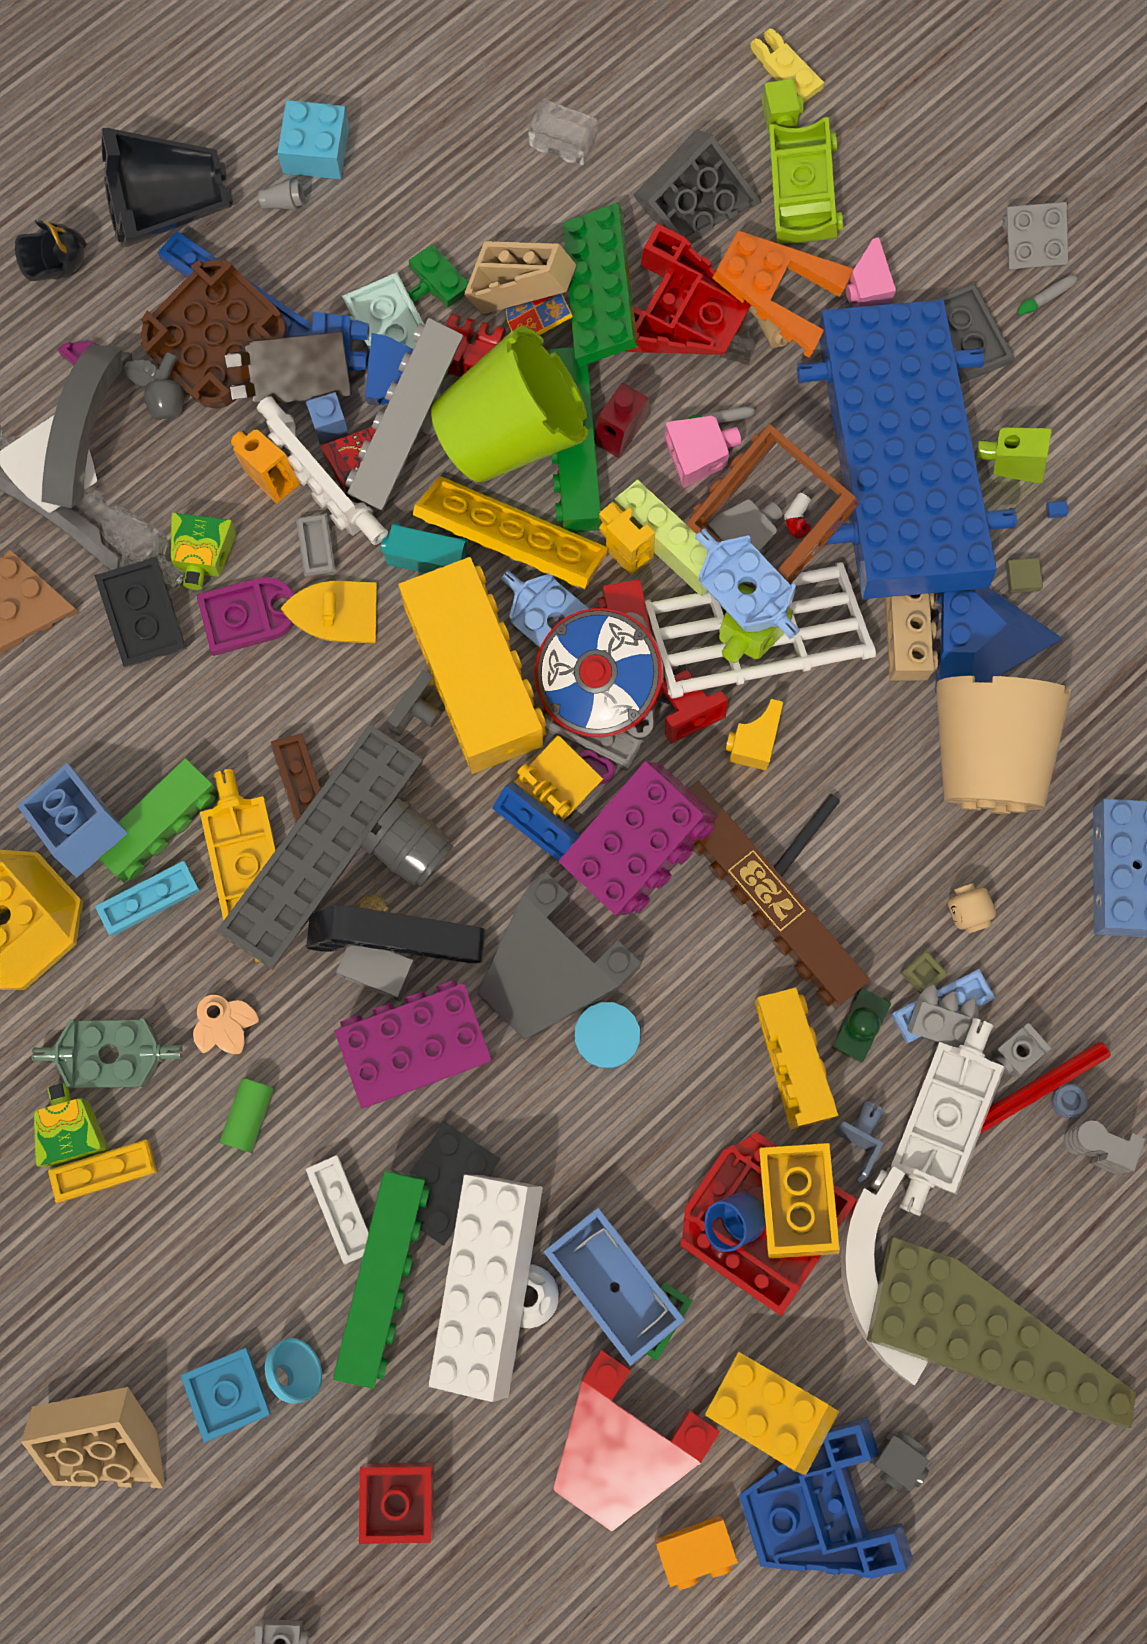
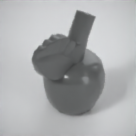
M166 352L159 369L151 361L144 359H134L133 361L125 362L123 365L127 376L132 382L145 388L144 399L151 416L158 420L176 419L180 416L184 403L182 386L176 381L169 380L177 357Z

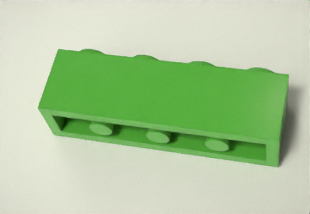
M185 758L119 821L128 834L99 859L124 883L128 879H135L144 870V864L152 856L160 855L167 848V841L176 833H182L190 826L191 818L199 810L204 811L212 805L218 791Z

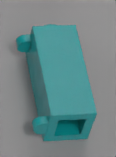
M394 522V525H391L389 535L382 540L381 553H384L387 565L428 573L465 559L468 539L465 537L457 539L401 527L402 523Z

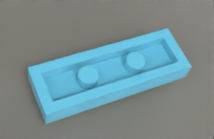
M182 861L96 905L95 908L108 934L113 937L200 892V889L187 863Z

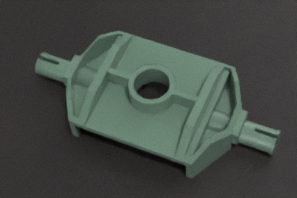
M140 1018V1020L76 1021L70 1019L55 1046L33 1047L32 1053L44 1055H32V1061H53L66 1086L69 1088L145 1087L153 1077L159 1062H163V1059H182L183 1054L180 1052H183L182 1045L163 1046L159 1044L151 1025L144 1018ZM114 1045L119 1051L118 1058L115 1062L106 1064L102 1059V1052L106 1047Z

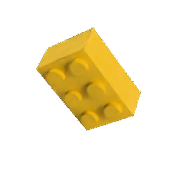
M829 1143L759 1148L769 1258L839 1254Z
M738 1352L705 1416L792 1470L806 1476L839 1411Z

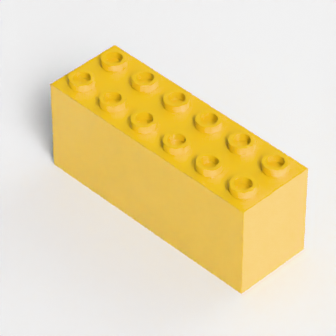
M471 557L399 583L398 586L408 619L430 673L434 676L435 685L471 773L474 774L543 747V736L546 735L544 727L546 722L540 708H533L535 705L532 699L534 694L528 679H521L523 676L520 670L522 668L516 650L510 652L509 633L504 622L498 623L499 618L496 613L498 608L492 593H487L484 573L480 565L474 567Z

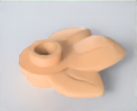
M211 994L205 996L197 1006L199 1021L193 1031L194 1042L202 1053L209 1051L216 1044L227 1053L240 1054L244 1047V1031L242 1028L259 1022L257 1013L242 1000L228 1002L220 995ZM211 1005L218 1006L220 1014L214 1018L210 1017L207 1014L208 1007Z

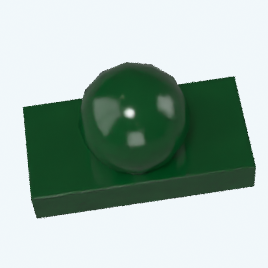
M861 988L832 1048L862 1063L892 1003Z

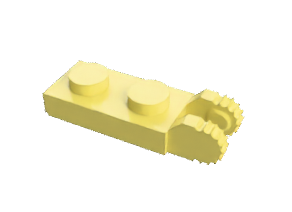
M770 28L764 33L766 43L774 51L772 54H770L768 47L760 39L757 38L751 42V50L776 81L794 79L797 96H802L803 103L823 89L824 82L786 43L784 44L782 37L774 29Z

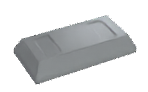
M327 513L296 518L304 576L336 572Z

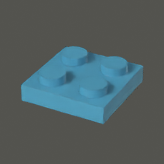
M248 1347L180 1375L204 1443L272 1414Z

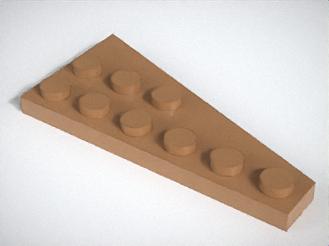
M11 550L7 551L0 558V654L24 642V638L40 630L43 632L53 627V623L65 617L70 618L78 614V611Z

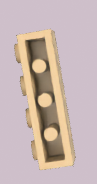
M934 593L885 597L890 681L928 680L933 671L937 669L938 654L937 651H933L932 640L936 637V623L931 621L930 610H933Z

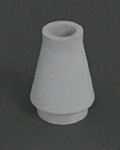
M289 179L265 190L258 191L259 203L262 209L298 210L299 206H304L305 204L304 191L300 181Z

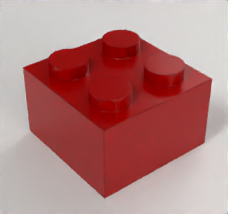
M434 1462L364 1463L360 1467L359 1544L431 1543L434 1538Z

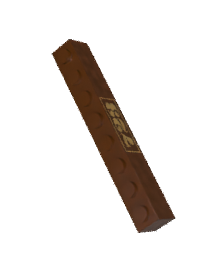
M697 780L688 789L718 817L713 822L716 827L711 834L704 840L699 838L691 848L698 856L703 854L711 863L709 869L718 880L725 879L732 888L730 893L741 906L744 904L748 906L753 912L751 918L761 930L767 929L775 938L772 942L778 951L784 956L789 954L795 961L796 965H794L797 973L805 981L810 979L818 988L816 994L826 1006L832 1005L837 1009L870 981L869 977L700 781Z

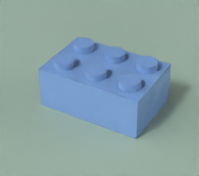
M68 763L17 805L50 853L76 878L128 834L93 788Z

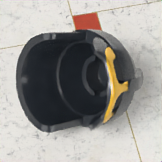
M35 220L36 225L42 228L40 233L20 234L16 237L15 254L17 263L24 277L30 281L66 279L81 266L84 259L86 241L79 232L68 228L64 224Z

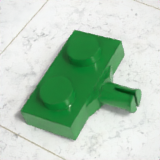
M432 244L409 259V268L420 280L418 285L408 290V294L411 299L413 298L414 302L425 294L430 293L439 298L448 308L465 296L464 294L469 282Z

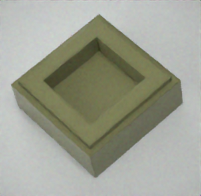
M1039 558L1015 559L1006 562L1009 593L1037 592L1042 590L1043 584Z
M927 950L901 972L905 979L920 994L932 984L936 987L949 974Z

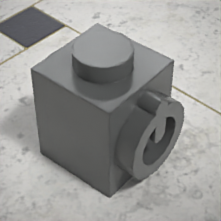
M901 1430L897 1436L888 1432L878 1447L879 1452L869 1462L883 1471L880 1478L898 1491L902 1485L911 1491L913 1486L919 1487L923 1483L929 1472V1469L926 1468L929 1460L925 1458L929 1450Z

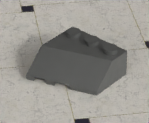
M697 129L633 194L635 199L656 223L684 236L689 242L712 230L716 224L738 216L740 211L762 203L713 135Z

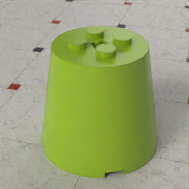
M518 327L511 331L432 403V422L443 449L455 466L475 482L482 483L578 445L588 436L589 430L585 426L583 427V421L588 418L586 408L571 374L556 352L549 354L541 345L544 343L543 338L527 327Z

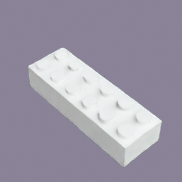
M464 1175L428 1387L490 1402L509 1397L542 1186L485 1175Z

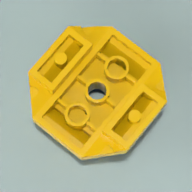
M0 850V915L7 910L11 912L10 920L6 924L0 925V990H26L77 944L80 914H82L84 901L38 852Z

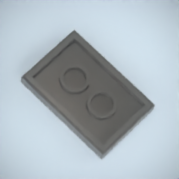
M975 283L934 299L944 300L953 348L955 350H967L982 347L984 365L982 368L957 369L960 384L1013 363L1015 358Z

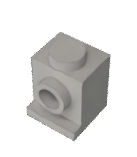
M1027 1023L1017 1029L992 1053L996 1057L995 1063L1005 1067L1004 1073L1006 1075L1011 1074L1015 1078L1024 1073L1052 1048ZM1018 1045L1025 1050V1057H1020L1017 1054L1016 1049Z
M261 1619L255 1627V1644H275V1640L279 1638L284 1639L287 1644H309V1631H303L304 1620Z

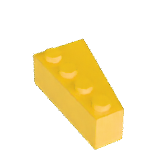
M795 987L757 997L754 1003L790 1131L826 1122L837 1117L835 1101L826 1079L825 1066L822 1059L819 1058L816 1049V1035L813 1027H809L805 1014H808V1007L804 995H799Z

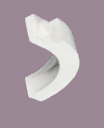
M894 1166L888 1167L886 1171L880 1169L871 1184V1187L875 1189L873 1193L865 1188L858 1190L855 1196L857 1201L847 1216L842 1236L840 1258L844 1292L850 1312L865 1340H867L878 1289L874 1262L877 1229L888 1202L905 1175L904 1172ZM866 1341L879 1359L895 1374L909 1384L915 1385L928 1361Z

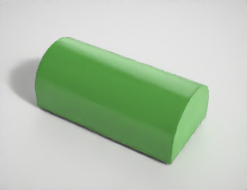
M242 1078L219 1143L253 1153L275 1089Z

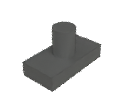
M425 670L421 671L387 718L386 722L390 731L400 736L413 717H416L430 727L436 724L442 711L425 701L436 686L433 675Z

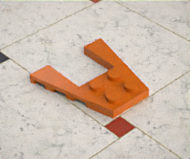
M737 231L713 279L740 302L743 303L745 299L758 310L756 313L758 317L764 322L768 318L781 329L780 335L790 343L794 340L805 349L803 354L810 358L824 329L771 301V298L787 268L839 297L845 289L854 269Z

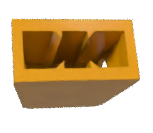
M258 429L251 431L248 435L244 431H239L233 436L231 445L234 447L233 451L242 468L276 504L300 485L285 453Z

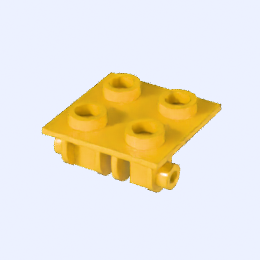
M558 735L529 766L524 764L517 773L520 776L514 782L564 822L604 779Z

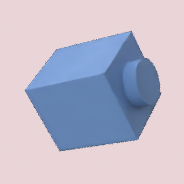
M336 392L306 401L319 444L349 436Z

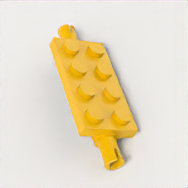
M225 769V776L222 775L221 771L214 774L220 800L213 809L200 812L223 920H225L277 849L265 798L262 796L254 799H243L242 796H239L235 771L233 769Z

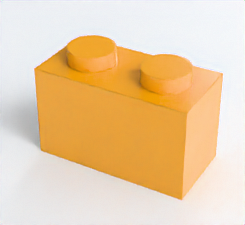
M721 1515L655 1538L670 1587L677 1585L679 1590L696 1585L698 1577L711 1573L713 1578L725 1575L732 1571L731 1565L738 1563Z

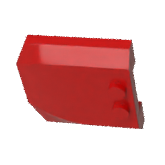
M755 1132L745 1140L722 1151L686 1205L680 1246L782 1317L822 1255L769 1258L766 1227L762 1234L752 1242H748L740 1248L728 1252L716 1249L709 1242L705 1232V1215L709 1206L735 1193H748L755 1196L764 1207L759 1148L778 1146ZM833 1184L837 1228L839 1230L857 1199ZM721 1217L713 1221L712 1227L717 1238L730 1246L740 1244L741 1241L735 1239L728 1232Z

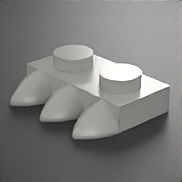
M932 984L920 994L907 1031L959 1048L960 1045H964L972 1019H978L977 1001L975 998L969 999L958 1012V998L956 993L952 991L944 996L938 1005L937 989Z

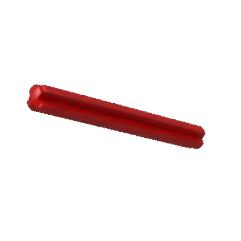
M1103 1042L1094 1044L990 1106L980 1134L1108 1059L1111 1053Z

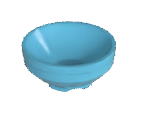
M288 1338L277 1343L268 1352L265 1360V1377L269 1388L278 1398L290 1404H298L310 1400L317 1394L322 1383V1368L315 1351L307 1343L297 1338ZM278 1368L286 1372L288 1376L287 1386L282 1385L278 1381L276 1374Z

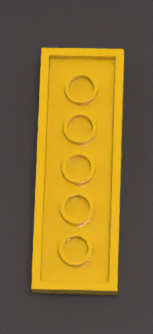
M439 476L417 501L413 510L414 516L423 519L429 524H435L451 531L457 536L470 539L485 548L498 551L515 561L526 563L543 573L551 574L567 581L571 585L584 589L605 560L609 549L606 546L442 476Z

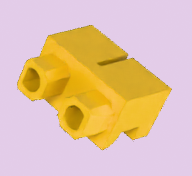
M612 502L599 513V519L602 521L599 531L606 538V547L609 548L608 552L632 576L654 557L655 532L647 524L639 530L632 523V510L630 507L623 512Z

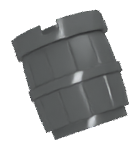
M400 797L377 822L378 824L373 833L369 832L360 847L368 854H374L392 873H396L412 885L417 883L422 887L454 846L449 843L451 839L432 820L427 819L412 809V804L403 797Z

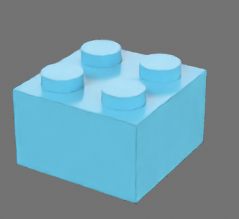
M286 100L277 152L283 174L341 179L349 133L345 106Z

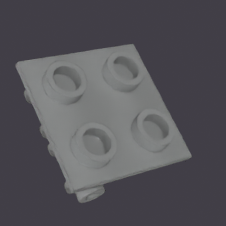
M1067 202L1007 207V218H1003L1002 228L1007 230L1008 270L1068 264Z

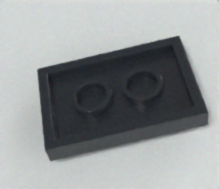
M157 557L94 575L123 667L127 668L187 649Z
M445 1121L409 1173L424 1177V1186L430 1187L425 1208L418 1207L415 1220L421 1221L420 1230L443 1246L455 1230L464 1175L490 1176L500 1161L499 1157Z

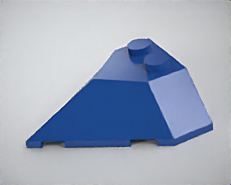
M991 588L937 593V604H941V655L936 669L935 693H937V681L944 678L974 676L975 682L987 683L993 679V676L1003 675L1036 656L1037 653L1047 647L1062 641L1063 638Z

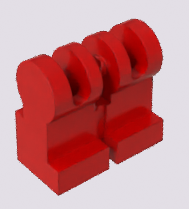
M451 313L446 327L462 334L463 340L447 374L461 377L463 369L464 373H466L505 338V328L497 326L494 333L488 336L489 324L482 322L475 335V344H470L471 339L474 337L475 320L467 318L464 326L460 327V315Z

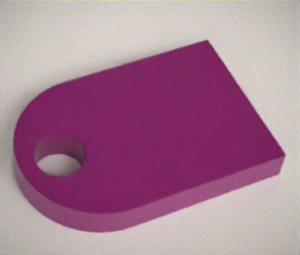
M261 577L196 594L212 655L215 656L268 642L287 634L294 624L282 611H275L273 604L277 599L285 598L289 600L294 595L289 586L275 578Z

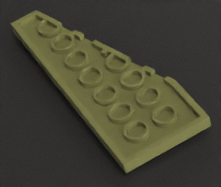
M894 1237L888 1239L866 1341L1122 1428H1131L1136 1392L958 1259Z

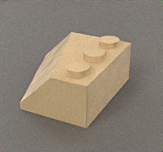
M129 1387L33 1406L31 1408L21 1442L53 1486L95 1487L98 1481H115L118 1483V1487L132 1488L133 1482H150L151 1488H164L165 1480L158 1432Z

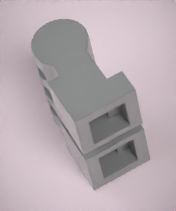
M1087 1121L1069 1128L1064 1134L1063 1142L1065 1148L1071 1154L1088 1155L1092 1157L1090 1164L1119 1175L1135 1171L1145 1138L1133 1133L1118 1137L1108 1133L1105 1126L1100 1122Z

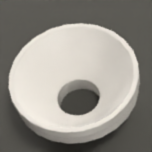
M530 1264L527 1285L536 1289L538 1300L532 1307L523 1306L520 1328H534L546 1323L556 1311L559 1301V1291L555 1279L544 1268Z

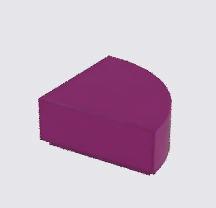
M87 340L85 342H68L57 350L62 357L72 365H75L85 349L91 344L96 343Z

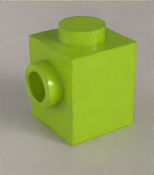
M794 79L764 83L761 102L768 132L769 125L772 124L785 128H796L799 115L803 114V99L801 95L797 96Z

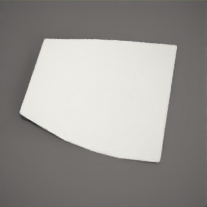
M54 415L0 451V466L7 476L28 498L48 513L60 507L59 505L41 502L45 455ZM89 450L84 490L97 482Z

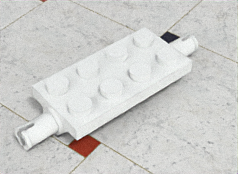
M272 396L264 398L258 404L257 409L267 420L266 422L271 432L268 438L285 453L300 484L303 486L309 485L313 491L311 495L321 508L328 507L332 513L330 515L331 519L341 531L346 528L354 536L362 530L373 545L382 542L387 537L388 531L373 516L371 507L366 506L364 502H351L296 438L294 418L289 414L286 415Z
M973 1018L964 1045H960L959 1048L939 1042L891 1167H896L909 1175L908 1178L911 1179L899 1208L912 1212L915 1215H921V1210L930 1187L934 1188L936 1186L957 1194L1005 1070L1004 1066L984 1058L983 1050L994 1027L986 1021L982 1023L981 1019Z

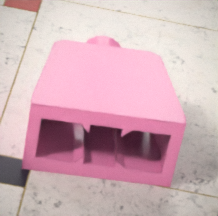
M714 416L670 421L665 424L664 438L683 488L725 468L729 458L728 449L739 446L742 443L737 427L721 431Z

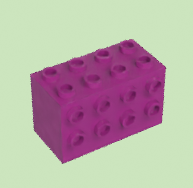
M645 761L558 862L614 915H630L634 912L638 914L651 901L648 897L656 887L661 889L671 879L672 874L670 871L677 863L682 865L693 854L694 850L691 847L699 838L704 840L711 834L716 827L713 822L718 816L663 765Z
M456 980L437 986L438 993L426 997L424 992H420L404 998L406 1004L394 1008V1005L390 1003L373 1009L374 1016L363 1020L362 1016L357 1015L340 1022L342 1028L334 1030L361 1109L492 1062L464 983L457 985Z

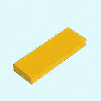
M146 1139L49 1169L48 1173L55 1202L61 1203L155 1174L157 1169L150 1142Z

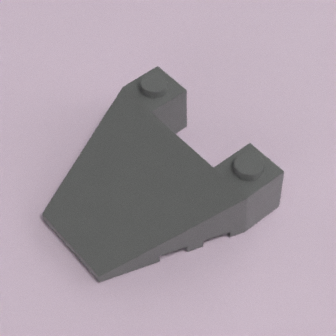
M547 872L522 895L478 992V995L524 1040L617 993L635 975L642 963L618 940L595 963L569 940L551 920L569 903L570 894Z

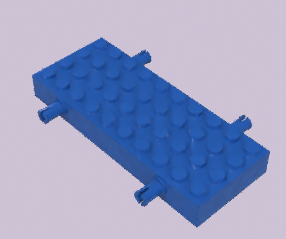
M944 300L822 310L819 327L824 329L819 341L823 362L797 363L798 383L823 380L827 383L843 486L861 501L849 516L850 523L842 524L825 545L852 542L862 599L989 588L997 570L989 530L1015 529L1017 515H1013L1016 513L1015 508L987 511L984 507L957 370L974 367L982 368L984 365L982 347L967 350H955L953 348Z

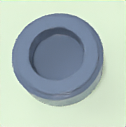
M1075 1084L1062 1085L1053 1092L1051 1097L1054 1111L1064 1118H1074L1081 1115L1086 1110L1088 1103L1084 1090Z

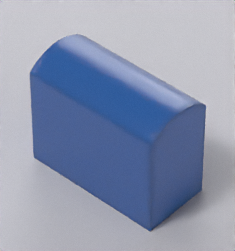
M1067 501L1047 502V517H1066L1068 515Z

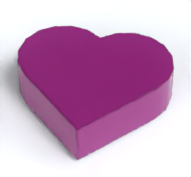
M584 749L578 753L604 779L599 785L611 781L614 777L615 766L609 758L598 757L597 753L590 749Z

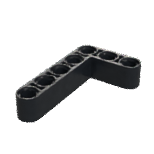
M334 905L314 913L309 919L306 948L314 951L334 952L349 946H358L463 963H482L485 929L354 906Z

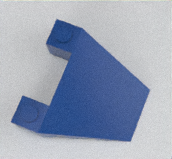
M868 1417L838 1424L830 1428L806 1476L782 1463L739 1494L761 1567L797 1571L816 1570L834 1575L844 1573L860 1575L862 1578H876L907 1570L913 1557L902 1523L868 1531L848 1466L871 1461L879 1452Z

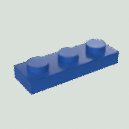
M513 781L505 786L492 807L493 810L557 861L562 858L580 837L577 832Z

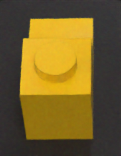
M771 699L768 708L761 717L748 724L738 723L736 733L729 732L725 748L726 751L731 752L729 762L767 770L783 706L782 701Z

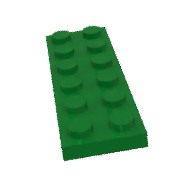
M617 202L563 222L565 251L576 264L569 284L571 313L573 315L571 318L575 359L580 367L638 347L623 211Z

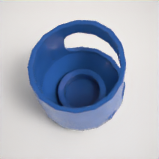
M744 1192L732 1194L709 1206L705 1215V1232L708 1240L716 1249L723 1252L734 1251L746 1243L752 1242L762 1234L766 1227L765 1209L762 1203L755 1196ZM716 1218H722L728 1232L735 1239L741 1241L739 1245L730 1246L717 1238L712 1227L713 1221Z

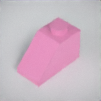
M879 237L871 241L854 268L849 285H846L847 300L849 303H853L854 307L892 304L896 289Z

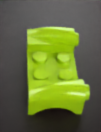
M829 117L822 118L818 122L802 128H785L776 124L769 125L777 243H802L838 238L837 231H843L842 212H836L831 153L837 151L836 132L830 133Z

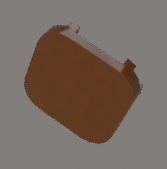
M199 259L190 266L194 271L152 314L148 310L141 319L143 322L141 345L159 365L166 352L176 356L177 360L170 376L195 401L205 407L218 409L229 406L237 400L231 398L230 386L251 382L248 365L227 368L225 354L246 351L245 345H249L250 341L289 337V330L286 320L276 306L266 299L231 263L225 259H222V261L213 259L205 262Z

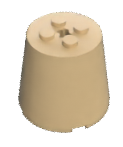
M974 676L950 677L937 681L936 690L944 801L961 805L963 810L980 811L981 808L991 809V813L996 814L1026 813L1027 810L1044 809L1070 702L1071 689H1065L1063 685L1042 680L993 676L992 683L975 682Z

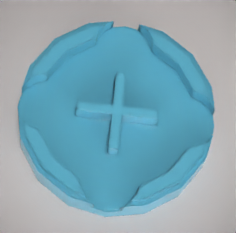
M600 1002L588 1007L580 1015L575 1026V1045L579 1054L589 1064L599 1068L614 1069L626 1064L635 1055L640 1043V1027L635 1016L626 1007L614 1002Z

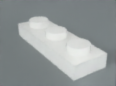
M336 1155L306 1168V1172L343 1264L346 1265L363 1257L369 1230L339 1156Z

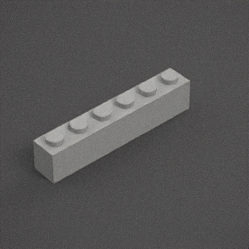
M430 318L427 319L425 325L419 323L412 338V341L416 342L412 354L405 353L398 370L403 372L398 384L392 381L385 396L389 404L385 412L378 411L371 428L375 429L376 432L371 442L365 440L358 457L363 459L357 471L352 468L346 480L345 486L349 487L347 492L349 496L383 512L431 409L432 403L463 340L462 334Z

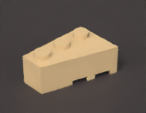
M484 241L464 295L482 315L567 292L576 264L560 244Z

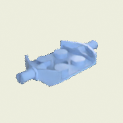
M702 529L695 539L707 550V557L699 574V582L745 632H759L773 626L774 628L779 627L789 639H792L794 635L796 636L800 629L788 618L787 614L796 591V585L794 583L790 585L751 544V537L749 535L719 542L706 529ZM749 581L755 584L756 590L752 594L746 595L738 590V586L742 582Z
M508 570L505 572L506 575L503 574L500 579L501 582L514 591L515 597L509 615V622L539 648L547 634L551 631L547 624L550 618L557 616L564 619L573 613L589 609L559 584L551 574L522 582Z

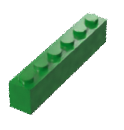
M574 347L549 349L550 354L553 352L557 353L581 394L588 416L583 421V427L585 426L589 430L588 436L583 442L551 455L552 464H558L559 474H553L554 493H560L561 503H555L556 521L563 522V528L571 532L599 530L601 520L599 519L600 501L588 364L579 366L575 359Z
M384 1168L333 1380L374 1389L376 1379L383 1380L388 1361L387 1358L382 1357L385 1344L392 1345L396 1324L390 1323L393 1309L400 1311L405 1290L399 1289L402 1275L408 1276L413 1255H409L407 1252L410 1241L417 1242L421 1221L415 1219L418 1207L425 1208L430 1187L424 1186L425 1178L422 1176Z

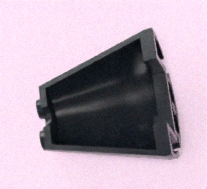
M102 128L101 148L102 161L105 162L106 176H104L106 196L113 229L118 242H121V247L132 246L232 207L231 190L226 189L225 185L222 184V181L226 180L224 162H219L217 150L111 128Z

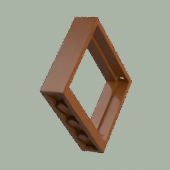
M769 424L758 435L755 433L751 440L752 445L745 453L742 452L735 457L730 465L731 470L725 478H719L712 485L709 491L711 494L705 502L699 503L693 508L695 511L689 517L691 519L686 525L696 534L701 533L702 529H706L716 541L721 542L722 540L708 529L707 526L774 445L778 443L840 496L777 570L791 585L861 501Z

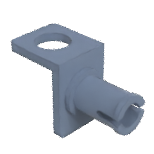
M868 1101L864 1102L854 1126L842 1121L834 1131L838 1136L869 1152L856 1178V1181L859 1183L869 1175L884 1144L872 1136L884 1110L877 1106L870 1116L875 1104Z

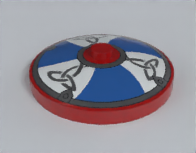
M608 608L581 610L561 620L551 629L542 642L535 664L537 692L549 715L569 731L596 738L619 735L641 723L654 708L660 696L664 678L661 652L651 633L631 616Z

